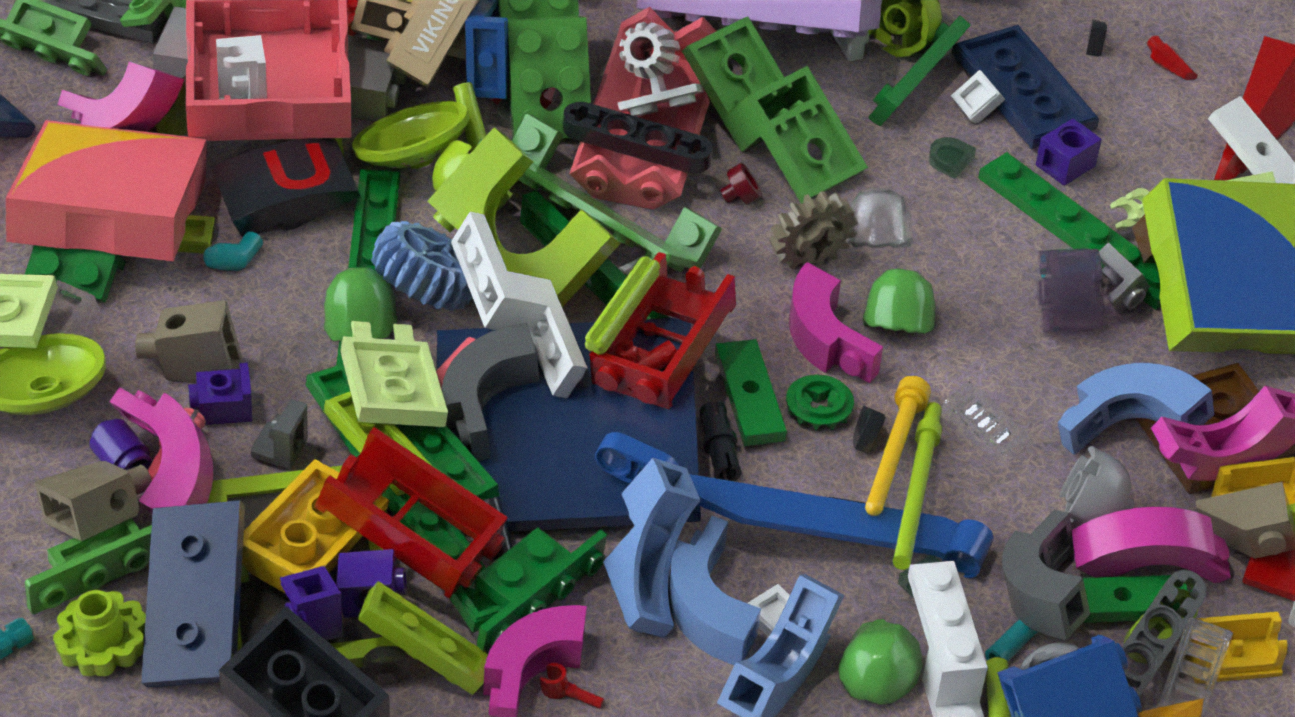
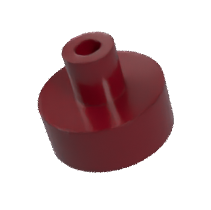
M741 162L727 171L730 184L720 189L727 203L740 197L746 205H749L762 197V192L756 179L745 164Z

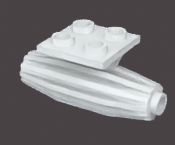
M642 22L636 24L635 29L630 27L625 32L627 39H621L619 45L624 47V51L619 53L620 59L625 61L624 67L629 72L635 73V76L650 79L652 94L618 102L619 110L630 111L632 116L638 117L658 112L657 104L668 101L670 107L695 103V95L704 93L703 86L696 83L670 90L666 89L663 79L664 73L670 74L674 70L672 62L678 63L680 56L675 55V51L680 50L679 42L674 40L675 35L670 30L651 22L648 24Z

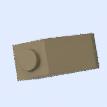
M1283 482L1196 501L1198 513L1211 518L1213 533L1225 539L1229 547L1254 559L1295 550V527Z

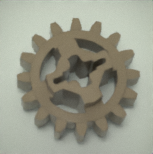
M821 191L816 199H811L808 194L804 196V203L800 205L794 202L790 203L791 211L788 214L779 213L778 218L781 224L771 226L770 229L774 236L769 238V241L782 264L787 263L790 269H794L799 264L803 267L806 262L822 265L827 257L833 260L837 259L836 251L838 249H848L850 245L846 239L857 235L854 226L859 223L854 215L855 212L846 198L842 200L838 193H834L828 198L825 191Z

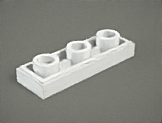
M1241 96L1215 110L1209 116L1208 120L1253 175L1273 171L1276 183L1295 184V162Z

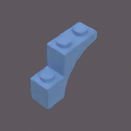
M652 458L621 493L634 527L603 563L629 629L664 638L674 627L668 599V580L672 554L686 520L701 500L687 468Z

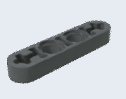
M1180 570L1174 572L1168 578L1122 646L1125 655L1132 652L1139 653L1148 662V670L1143 675H1134L1127 669L1124 670L1128 685L1136 688L1139 697L1205 599L1206 585L1203 579L1195 572ZM1187 584L1192 588L1189 592L1191 598L1187 597L1178 610L1175 611L1169 606L1178 594L1177 588ZM1154 617L1166 619L1172 627L1171 636L1167 639L1154 637L1148 629L1149 620Z

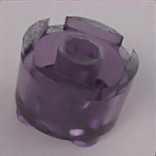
M1089 248L1039 250V274L1045 275V278L1037 281L1039 305H1047V308L1041 309L1042 332L1093 331V329H1102L1104 302L1100 287V281L1103 279L1099 250Z

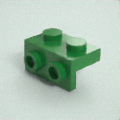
M34 245L24 275H53L58 286L57 291L105 303L116 270H124L126 262L120 255L97 250L63 249Z

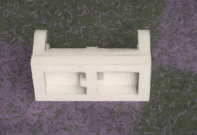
M261 35L216 39L219 99H224V95H230L231 99H266V61Z

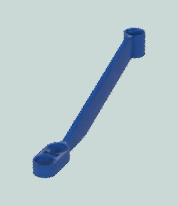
M619 432L606 434L595 452L596 463L603 471L627 483H631L652 458L678 465L677 461L667 453ZM608 449L621 453L626 460L617 458ZM690 474L701 500L697 504L698 506L741 524L891 549L896 548L903 510L883 507L882 512L878 516H871L865 510V503ZM921 513L913 552L937 556L942 559V562L954 561L957 571L964 573L965 578L971 579L979 574L992 546L994 536L985 524L976 520L966 519L957 523L946 517Z

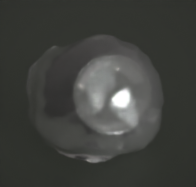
M869 188L862 190L851 202L850 206L855 212L854 215L859 224L854 226L857 235L846 239L849 245L856 248L863 246L871 248H884L886 246L907 248L914 243L912 215L907 201L891 188Z

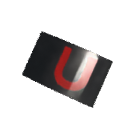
M307 138L276 143L245 152L211 167L231 220L242 237L247 232L260 234L280 223L283 224L286 231L296 229L361 196L335 138Z

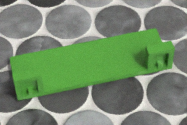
M526 113L512 142L534 162L518 179L519 181L536 190L540 188L550 193L549 199L567 209L572 207L577 211L584 210L603 227L614 232L613 236L618 241L629 247L634 248L636 246L646 251L644 256H648L651 260L654 259L658 252L666 254L667 266L679 272H682L685 267H702L723 228L693 210L684 207L666 241L660 239L546 170L545 168L564 134L535 116Z

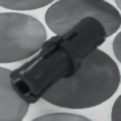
M713 401L704 404L699 410L705 432L704 450L706 453H710L714 478L724 480L722 471L726 470L728 481H736L742 474L735 450L736 444H738L737 436L730 429L725 404L717 401L718 415H716Z

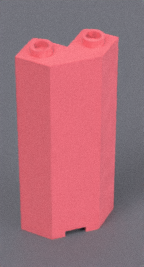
M651 7L621 22L593 104L631 115L630 111L619 110L618 102L652 94L650 79L635 76V73L629 72L624 67L625 61L620 59L619 53L624 51V47L619 46L621 39H627L625 32L630 27L635 29L638 23L645 22L650 24L652 22L664 26V28L670 30L675 35L674 40L678 41L680 45V50L675 51V55L680 56L678 63L672 62L674 70L670 74L664 73L663 79L667 90L694 83L701 84L682 50L688 45L716 32V30L702 17L674 32ZM703 88L704 93L695 95V103L670 107L668 101L657 104L658 112L638 117L700 135L710 98ZM623 129L609 130L614 135H625L628 133ZM661 140L647 141L651 146L665 145ZM580 141L569 174L593 198L654 210L681 196L688 173Z

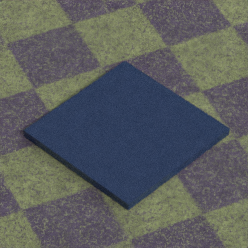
M676 318L646 319L644 322L654 323L656 327L683 336H687L691 330V323ZM595 322L569 323L587 369L583 378L576 384L568 398L552 395L537 359L538 382L503 390L494 395L482 410L488 433L491 459L478 462L498 484L500 496L497 498L501 501L504 515L508 517L506 523L509 532L535 530L537 527L541 530L634 525L629 518V511L621 494L630 483L606 473L597 465L595 460V452L606 434L611 432L625 434L663 451L673 457L679 466L687 468L689 474L699 476L694 370H691L673 398L670 409L654 404H646L639 399L616 391L605 390L598 385L592 384L589 357L591 351H588L585 347V336ZM488 328L437 330L436 370L466 338L477 339L495 330ZM639 329L632 340L633 346L647 351H651L667 340L674 345L676 350L682 344L656 334L647 336L641 329ZM667 366L663 367L659 371L664 372ZM608 449L617 458L626 460L621 453ZM697 505L693 509L686 522H701L700 506Z

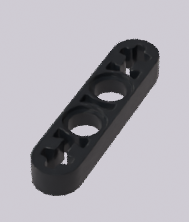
M574 102L564 109L562 128L564 133L574 140L686 173H702L711 165L713 146L707 138L701 135L587 102ZM623 129L628 133L625 135H614L609 130ZM661 140L665 145L651 146L647 141Z

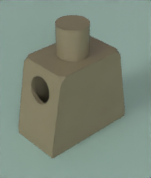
M227 301L166 308L160 314L156 332L138 333L135 340L137 358H159L165 379L171 381L196 383V372L239 369V363L242 360Z
M98 461L38 480L34 483L45 523L83 541L137 516L140 508L136 495L144 493L152 480L148 470L143 465L125 470L107 461Z

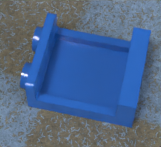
M480 0L465 20L467 82L472 83L476 97L506 99L509 95L508 18L499 17L498 0Z
M1097 635L1091 638V645L1028 669L1021 670L1013 666L997 672L1011 717H1139L1138 713L1142 712V706L1137 692L1132 686L1128 685L1124 670L1128 669V661L1123 648L1119 643H1115L1114 640Z

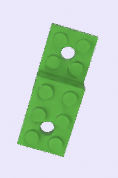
M498 0L499 17L508 18L512 138L516 134L526 113L535 116L564 134L562 138H570L564 133L562 128L564 109L574 102L591 103L586 17L579 16L578 0ZM553 87L560 93V104L553 110H545L541 106L540 95L545 89Z
M748 16L688 45L682 50V53L741 152L764 141L801 204L804 203L805 195L809 194L811 199H813L821 191L826 192L868 168L809 67L806 66L784 77ZM728 59L736 60L741 65L742 75H736L731 72L727 65ZM808 143L819 147L822 153V160H816L810 156L807 150Z

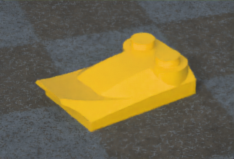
M314 459L244 530L242 563L248 572L285 593L281 586L280 577L325 566L329 573L338 564L339 553L349 552L363 535L330 512L322 513L315 508L325 480L330 475L337 479L338 471ZM381 496L374 505L385 511L388 508L389 499Z

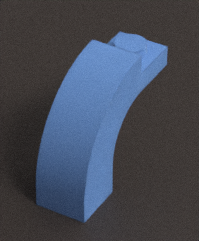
M1133 363L1115 366L1094 374L1077 386L1079 404L1068 408L1058 421L1062 445L1072 454H1076L1107 427L1124 419L1146 418L1157 422L1162 416L1193 425H1203L1215 415L1212 391L1190 374L1170 366L1153 363Z
M711 516L703 531L696 530L690 544L678 540L675 545L671 559L668 586L669 606L679 629L694 645L712 657L735 665L737 661H742L746 658L757 637L761 608L726 595L713 583L710 574L725 549L728 521Z
M806 574L799 575L773 631L752 657L735 663L717 704L740 717H775L816 665L831 635L827 632L845 595Z

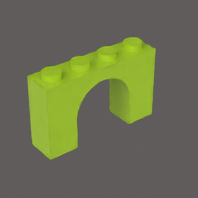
M494 127L427 202L437 210L433 215L434 219L450 233L455 228L459 230L469 212L485 215L507 271L551 280L560 304L563 307L621 243L597 220L581 209L555 239L543 249L528 254L509 252L500 242L496 232V210L505 193L534 161L505 134Z

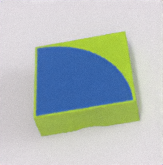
M1164 178L1142 201L1151 252L1159 272V297L1169 351L1225 352L1234 349H1247L1265 354H1295V184Z

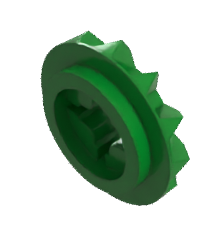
M814 374L801 377L790 385L786 394L788 414L797 416L799 425L807 422L811 423L815 431L821 425H826L833 430L838 422L847 423L850 413L853 412L854 397L851 390L840 380L827 375ZM828 398L827 406L812 407L813 401L819 403Z

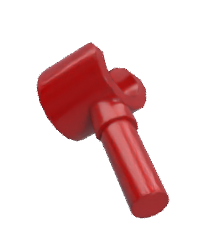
M550 663L546 666L547 675L550 680L540 677L541 690L545 696L551 699H560L568 696L598 709L601 708L604 698L568 682L566 668L563 665Z

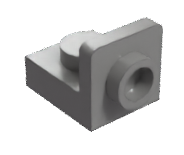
M1107 243L1097 253L1104 265L1100 272L1116 287L1107 299L1113 308L1121 314L1127 309L1131 310L1137 307L1145 298L1146 291L1150 286L1143 274L1110 243Z

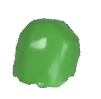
M348 268L338 273L326 290L324 331L334 342L342 341L343 336H353L352 321L369 322L372 338L375 339L387 338L393 330V324L397 323L396 301L391 285L372 268Z
M899 268L886 270L872 285L868 295L866 310L863 314V325L870 327L881 326L884 329L894 331L905 330L907 333L916 332L924 334L931 332L935 325L936 309L932 284L918 271Z
M884 619L863 623L853 634L843 652L838 667L840 681L851 697L859 700H868L879 705L892 704L904 697L917 684L923 667L920 644L909 630L901 624L889 623Z

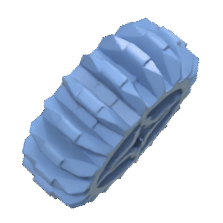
M408 221L391 222L390 226H386L383 233L379 234L374 244L375 248L372 252L371 261L377 273L383 275V279L387 283L393 284L396 291L404 292L408 295L409 299H417L423 305L427 303L436 309L443 307L446 310L452 311L454 309H463L472 299V294L451 244L452 239L447 237L446 233L441 234L432 227H423L420 223L411 224Z

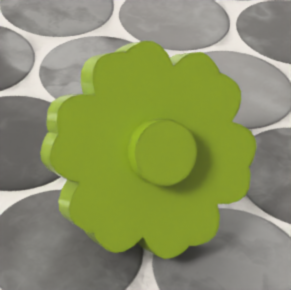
M88 591L77 600L70 602L66 610L58 615L59 630L53 635L56 651L65 666L72 667L78 665L81 674L84 676H109L115 670L116 665L130 667L143 654L146 614L142 611L141 604L138 601L124 602L123 595L118 591Z

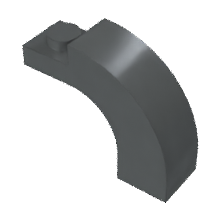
M527 322L500 328L477 338L459 352L445 373L442 393L448 410L446 425L453 433L457 432L458 439L464 446L469 445L470 452L477 461L491 459L488 433L482 414L486 403L503 390L539 381L537 353Z
M1053 510L1031 534L1015 531L1003 550L1002 567L1011 608L1018 619L1037 632L1067 640L1090 615L1083 578L1056 571L1074 552L1069 513Z

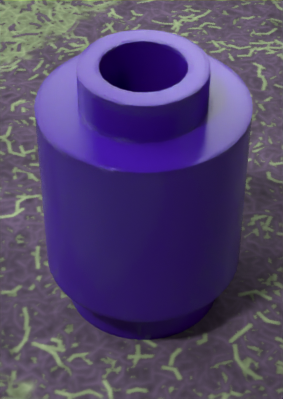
M106 420L94 429L89 447L100 461H107L125 470L139 465H143L148 470L152 463L150 451L124 420Z

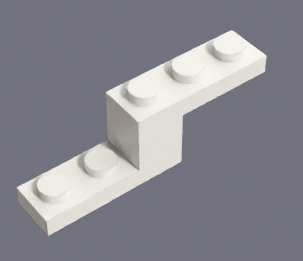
M469 212L451 244L484 327L497 330L527 322L537 353V359L552 395L568 398L576 384L583 378L587 365L551 280L507 271L485 215Z
M945 561L910 565L908 579L929 646L922 681L933 717H984L980 698L988 667L955 562Z

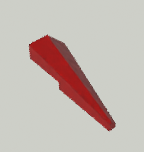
M1264 36L1243 99L1276 140L1293 125L1295 120V44ZM1228 143L1225 146L1214 180H1231L1248 169Z

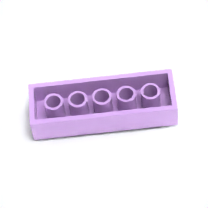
M637 0V8L646 9L651 7L660 18L684 16V13H686L685 20L696 21L702 17L707 21L720 20V17H722V24L731 25L748 16L752 24H756V21H759L758 28L781 30L782 28H793V25H796L795 32L804 34H819V32H829L830 29H833V36L841 38L866 36L867 30L878 29L882 0Z

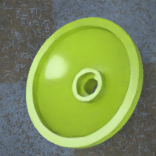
M437 101L409 107L381 118L366 127L355 137L352 142V148L355 156L368 164L389 168H422L431 164L433 158L442 154L452 141L457 140L468 124L469 114L464 104L455 101Z
M66 333L41 335L37 348L4 347L0 349V411L14 415H41L61 410L80 400L94 389L105 373L106 359L103 349L92 339Z

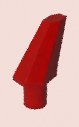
M1152 36L1147 41V46L1152 52L1150 58L1154 63L1185 80H1192L1198 77L1176 50L1167 43H1164L1159 36Z

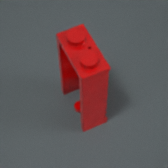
M658 252L653 260H657L660 264L659 276L607 351L601 355L591 351L589 357L592 384L608 391H616L634 397L646 404H654L670 409L673 398L725 317L736 307L735 276L727 274L715 293L705 290V274L696 266L690 267L686 273V283L668 278L666 254ZM651 311H655L692 323L694 326L687 336H683L656 327L654 323L644 322ZM639 329L643 330L647 336L656 334L682 343L664 372L614 356L617 344L624 340L632 341Z
M375 427L369 432L361 454L358 457L350 454L343 463L337 479L330 475L325 480L315 508L322 513L330 512L383 550L394 549L396 559L444 590V596L449 599L461 585L465 588L471 586L483 567L479 563L484 557L491 561L501 549L506 539L501 535V531L508 519L507 516ZM392 484L411 496L394 517H391L374 505ZM417 501L474 539L457 560L400 523Z

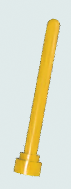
M907 376L898 384L894 398L899 410L865 505L866 512L871 516H878L882 512L914 416L923 411L928 405L931 387L921 377Z

